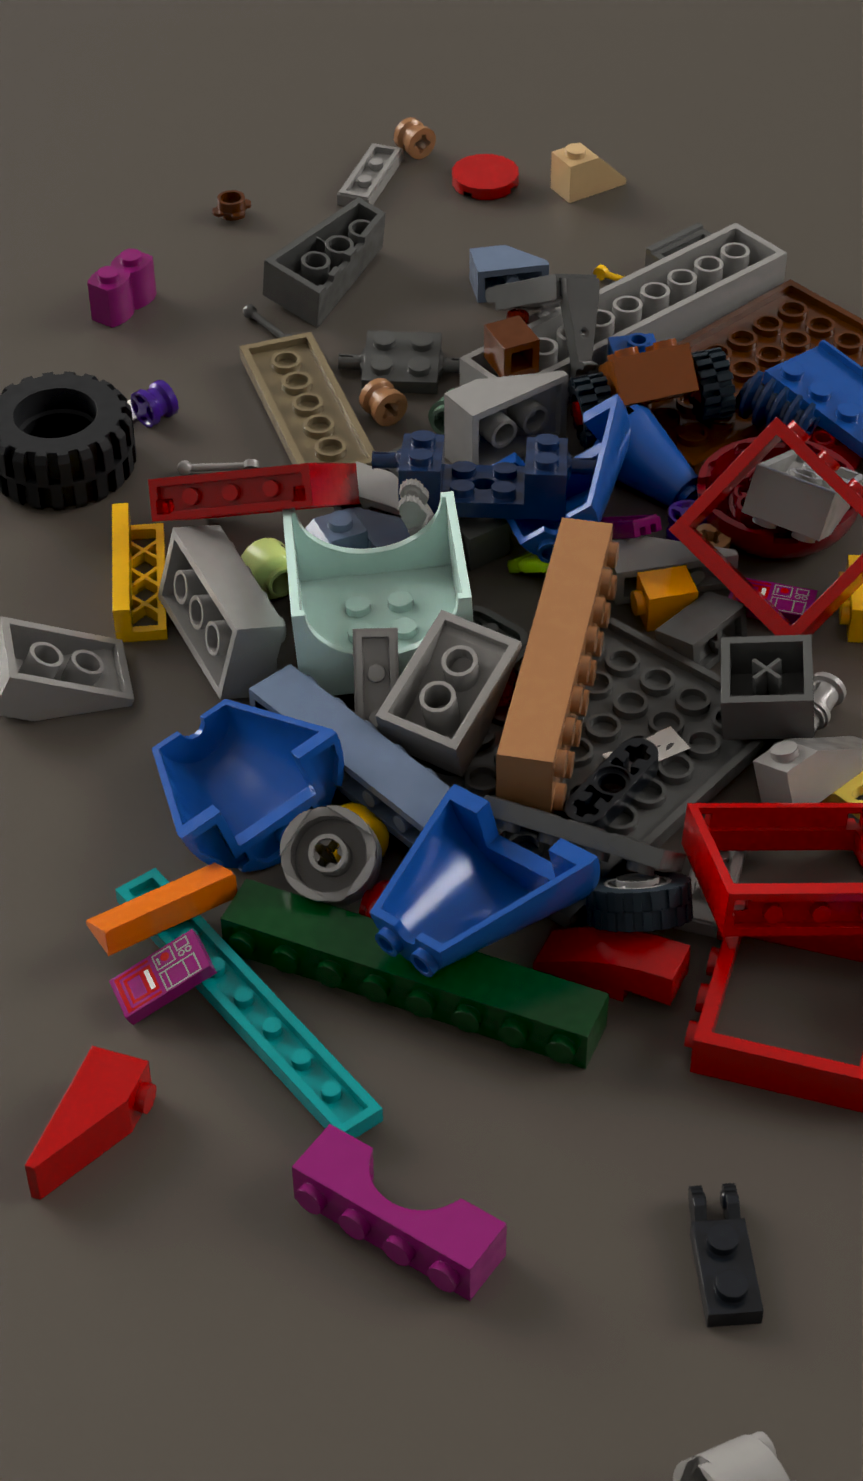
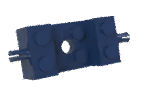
M428 430L404 433L402 447L397 452L372 451V469H396L398 473V501L401 500L399 489L402 481L411 478L421 481V484H424L423 487H426L429 492L427 503L434 514L440 503L441 492L453 491L458 517L561 520L562 517L565 518L567 480L571 477V474L594 475L596 458H572L568 452V438H559L553 434L527 437L525 466H516L509 462H500L495 465H476L470 461L445 464V434H435Z

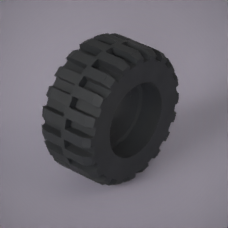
M64 371V374L56 375L53 372L42 373V376L37 378L29 376L21 379V383L17 385L12 383L3 389L2 395H0V492L6 497L10 496V499L18 504L24 505L28 503L32 508L43 510L44 507H52L53 510H65V507L68 506L80 508L87 506L88 502L92 500L99 502L105 499L110 491L116 492L123 485L124 480H127L131 475L137 458L131 406L127 403L126 397L118 389H115L111 383L104 379L98 381L95 376L86 373L83 376H79L75 372Z

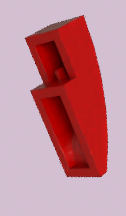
M594 927L552 930L533 963V970L609 993L610 998L621 1002L624 1001L630 991L670 1006L688 973L691 945L642 932H609L607 930H597Z

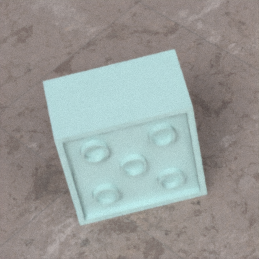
M453 491L441 492L440 503L435 515L420 531L400 542L376 548H346L324 542L313 536L303 527L297 517L295 508L282 509L291 619L298 670L305 675L313 677L318 685L330 695L354 693L353 629L398 628L400 677L441 610L473 622L472 595Z

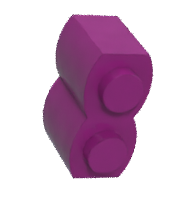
M126 249L112 260L110 266L101 267L90 276L87 286L93 321L111 328L119 326L132 317L134 310L143 308L154 300L157 291L153 256L137 249Z

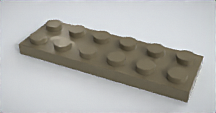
M312 332L239 346L240 359L292 464L355 463L357 461L372 466V451L374 449Z

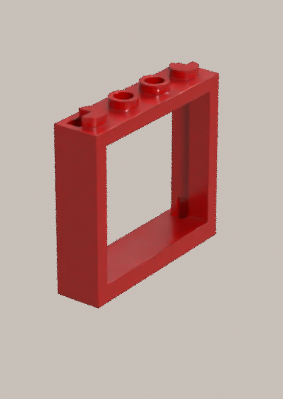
M778 417L759 434L668 530L775 636L813 634L863 584V553L792 624L696 529L781 439L863 517V486L855 478L846 483L836 473L841 465L824 449L816 454L805 444L811 438L810 435L794 420L785 425Z
M302 463L148 479L152 522L211 519L282 512V509L295 508V510L360 504L356 463Z
M687 803L681 844L722 937L863 935V883H733L719 851L853 850L863 868V803ZM848 814H861L859 823H856L854 818H848ZM745 900V905H735V901Z
M745 900L735 901V905H745ZM718 929L717 940H721L722 945L721 948L712 946L706 969V975L712 976L710 984L701 983L697 995L695 1012L701 1013L699 1022L689 1021L684 1046L692 1048L690 1072L863 1113V1053L860 1065L856 1066L714 1033L742 936L722 937ZM863 935L746 936L863 962Z

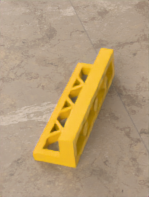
M128 503L112 504V612L116 639H121L123 642L168 639L167 611L158 598L165 565L164 523L131 525ZM156 538V540L144 548L132 542L134 539ZM143 562L154 566L145 574L135 570ZM145 588L155 593L146 601L135 596ZM145 615L158 622V625L133 626Z

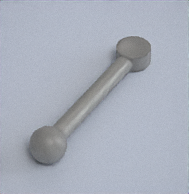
M247 459L244 462L191 464L189 461L183 460L178 463L177 471L181 475H189L191 472L253 469L259 468L260 462L255 459Z

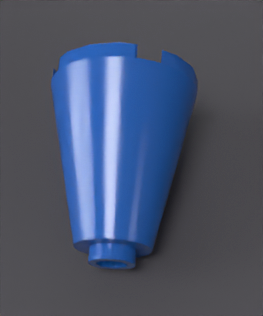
M644 404L629 406L634 410V412L629 414L630 444L617 481L668 507L680 500L696 501L698 476L650 409ZM598 439L595 441L594 446L600 443Z

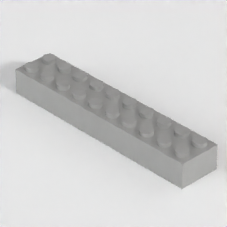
M734 223L599 289L592 361L596 362L598 366L607 362L608 337L627 336L633 333H653L656 342L676 338L677 343L783 284L787 252L743 226ZM560 308L528 324V326L540 339L539 372L537 373L565 371L568 374L569 382L571 378L570 358ZM484 346L460 357V386L476 379L500 377L484 358ZM598 366L595 371H589L588 374L598 373Z

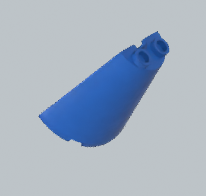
M618 394L613 395L583 413L584 424L600 443L573 458H596L594 475L571 474V477L567 480L565 518L601 522L626 457L631 437L629 415ZM516 452L493 464L509 462L516 466H525L524 461ZM506 519L520 545L527 551L537 555L542 562L549 563L561 520Z
M224 699L200 715V727L194 734L184 736L176 731L151 749L177 835L183 844L196 857L208 865L215 862L226 868H238L241 872L262 870L281 863V838L287 826L297 815L309 809L331 804L336 787L342 786L343 750L337 732L333 729Z
M454 784L446 792L369 912L379 929V932L375 934V940L388 955L396 957L400 953L422 975L431 977L438 970L586 898L596 888L600 879L599 858L562 838L548 850L551 861L499 835L488 800Z

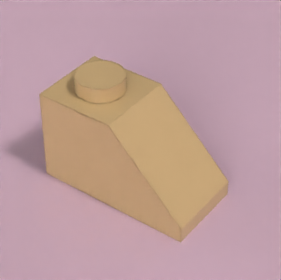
M581 142L572 143L564 148L552 151L551 189L568 203L626 184V178Z

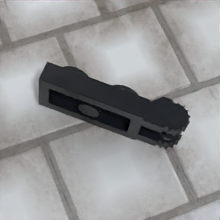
M726 1183L721 1186L720 1204L724 1211V1219L708 1221L706 1195L703 1192L702 1185L689 1186L690 1238L706 1326L719 1327L762 1323L764 1310L745 1218H741L740 1202L735 1183Z

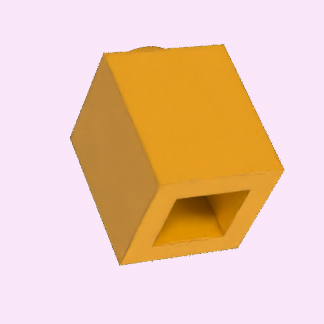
M686 565L638 572L636 590L631 591L630 594L632 611L635 616L640 615L647 632L656 630L698 598L697 587Z

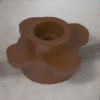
M223 191L217 196L218 206L212 209V214L215 217H222L227 221L240 220L245 217L246 209L251 208V201L245 199V195L240 191Z

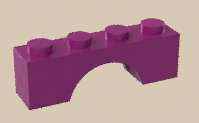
M332 1124L325 1128L292 1166L294 1198L306 1211L316 1215H324L339 1224L352 1238L357 1240L365 1239L382 1249L398 1265H409L428 1276L435 1286L445 1292H455L470 1301L506 1256L507 1224L462 1198L447 1206L433 1210L407 1209L387 1200L373 1184V1148Z

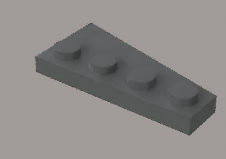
M489 795L484 797V799L490 802L498 829L520 835L522 827L538 831L537 841L552 846L562 838L583 845L582 849L598 856L600 861L608 862L610 854L628 859L626 869L652 877L654 876L655 869L682 872L687 855L685 853L671 849L656 848L650 846L645 841L616 833L611 834L592 825L570 819L566 820L561 818V816Z

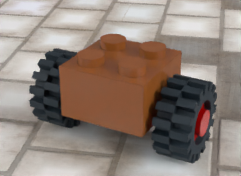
M676 338L652 343L653 345L645 347V352L639 353L638 346L614 351V354L607 355V362L598 366V373L570 378L568 382L570 412L574 419L573 425L574 429L577 430L576 435L578 440H580V445L583 448L593 447L597 440L584 424L583 413L615 394L620 396L626 409L634 404L646 405L689 394L690 404H693V413L697 416V420L700 423L733 417V413L736 411L734 406L736 405V398L734 396L736 390L735 385L732 384V379L734 378L732 372L729 371L730 363L729 360H726L725 352L722 351V348L716 347L691 353L689 343L677 345Z

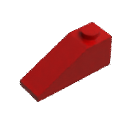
M91 1046L25 1164L31 1197L39 1200L43 1199L133 1132L142 1113L148 1114L152 1109L156 1097V1085L152 1084L149 1061Z

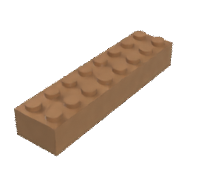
M564 517L561 519L496 754V797L552 814L555 813V810L562 812L564 810L567 784L562 783L563 778L571 779L575 752L570 751L571 746L579 747L582 720H578V716L586 717L590 690L585 689V687L594 686L597 660H592L593 656L601 657L604 631L599 630L600 628H608L611 603L606 601H614L617 589V575H613L611 568H616L619 542L612 541L613 524Z

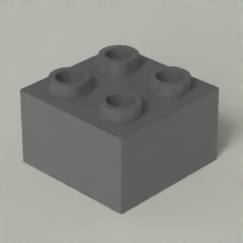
M812 634L721 637V716L723 740L815 738Z

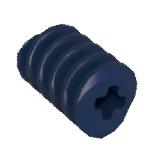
M760 370L746 381L736 396V405H734L736 410L739 408L738 412L741 418L748 419L752 416V424L754 426L761 427L766 423L765 428L776 417L785 425L794 420L808 435L812 436L820 422V416L818 418L814 416L815 403L812 402L804 410L801 409L802 395L799 394L791 402L788 401L790 388L787 386L776 394L774 390L777 380L772 378L763 386L761 381L764 373Z

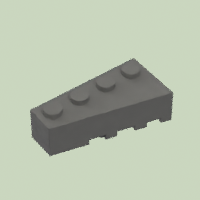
M359 197L264 260L263 295L318 328L382 249L386 213Z

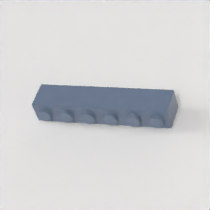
M292 664L285 666L249 688L250 706L330 728L337 732L343 750L344 777L342 786H337L336 789L353 803H360L367 807L386 825L391 834L407 847H412L451 787L440 780L432 769L425 768L409 756L401 745L391 742L378 732L371 722L361 719L340 698H334L321 688L313 677L303 674Z

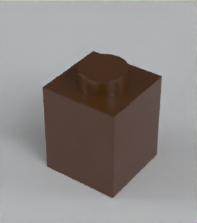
M519 315L484 325V358L500 377L539 372L540 339Z

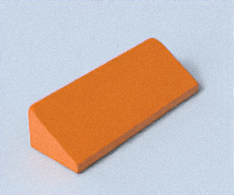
M214 862L86 920V924L104 951L110 956L233 900L237 894L236 876L231 870Z

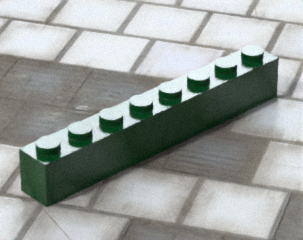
M247 878L220 918L223 940L242 959H251L275 967L284 973H294L321 982L330 988H339L364 996L376 1003H385L404 1009L418 1017L431 1018L455 1026L464 1032L477 1033L501 1041L513 1048L526 1049L550 1057L559 1063H568L586 1069L607 1026L609 993L480 952L472 953L438 970L431 977H426L400 953L396 957H392L378 945L375 940V934L379 932V929L372 918L329 904L313 901Z

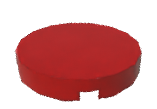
M475 154L462 158L452 167V186L462 195H464V191L471 193V198L476 200L503 198L511 193V188H517L519 185L518 166L504 156Z

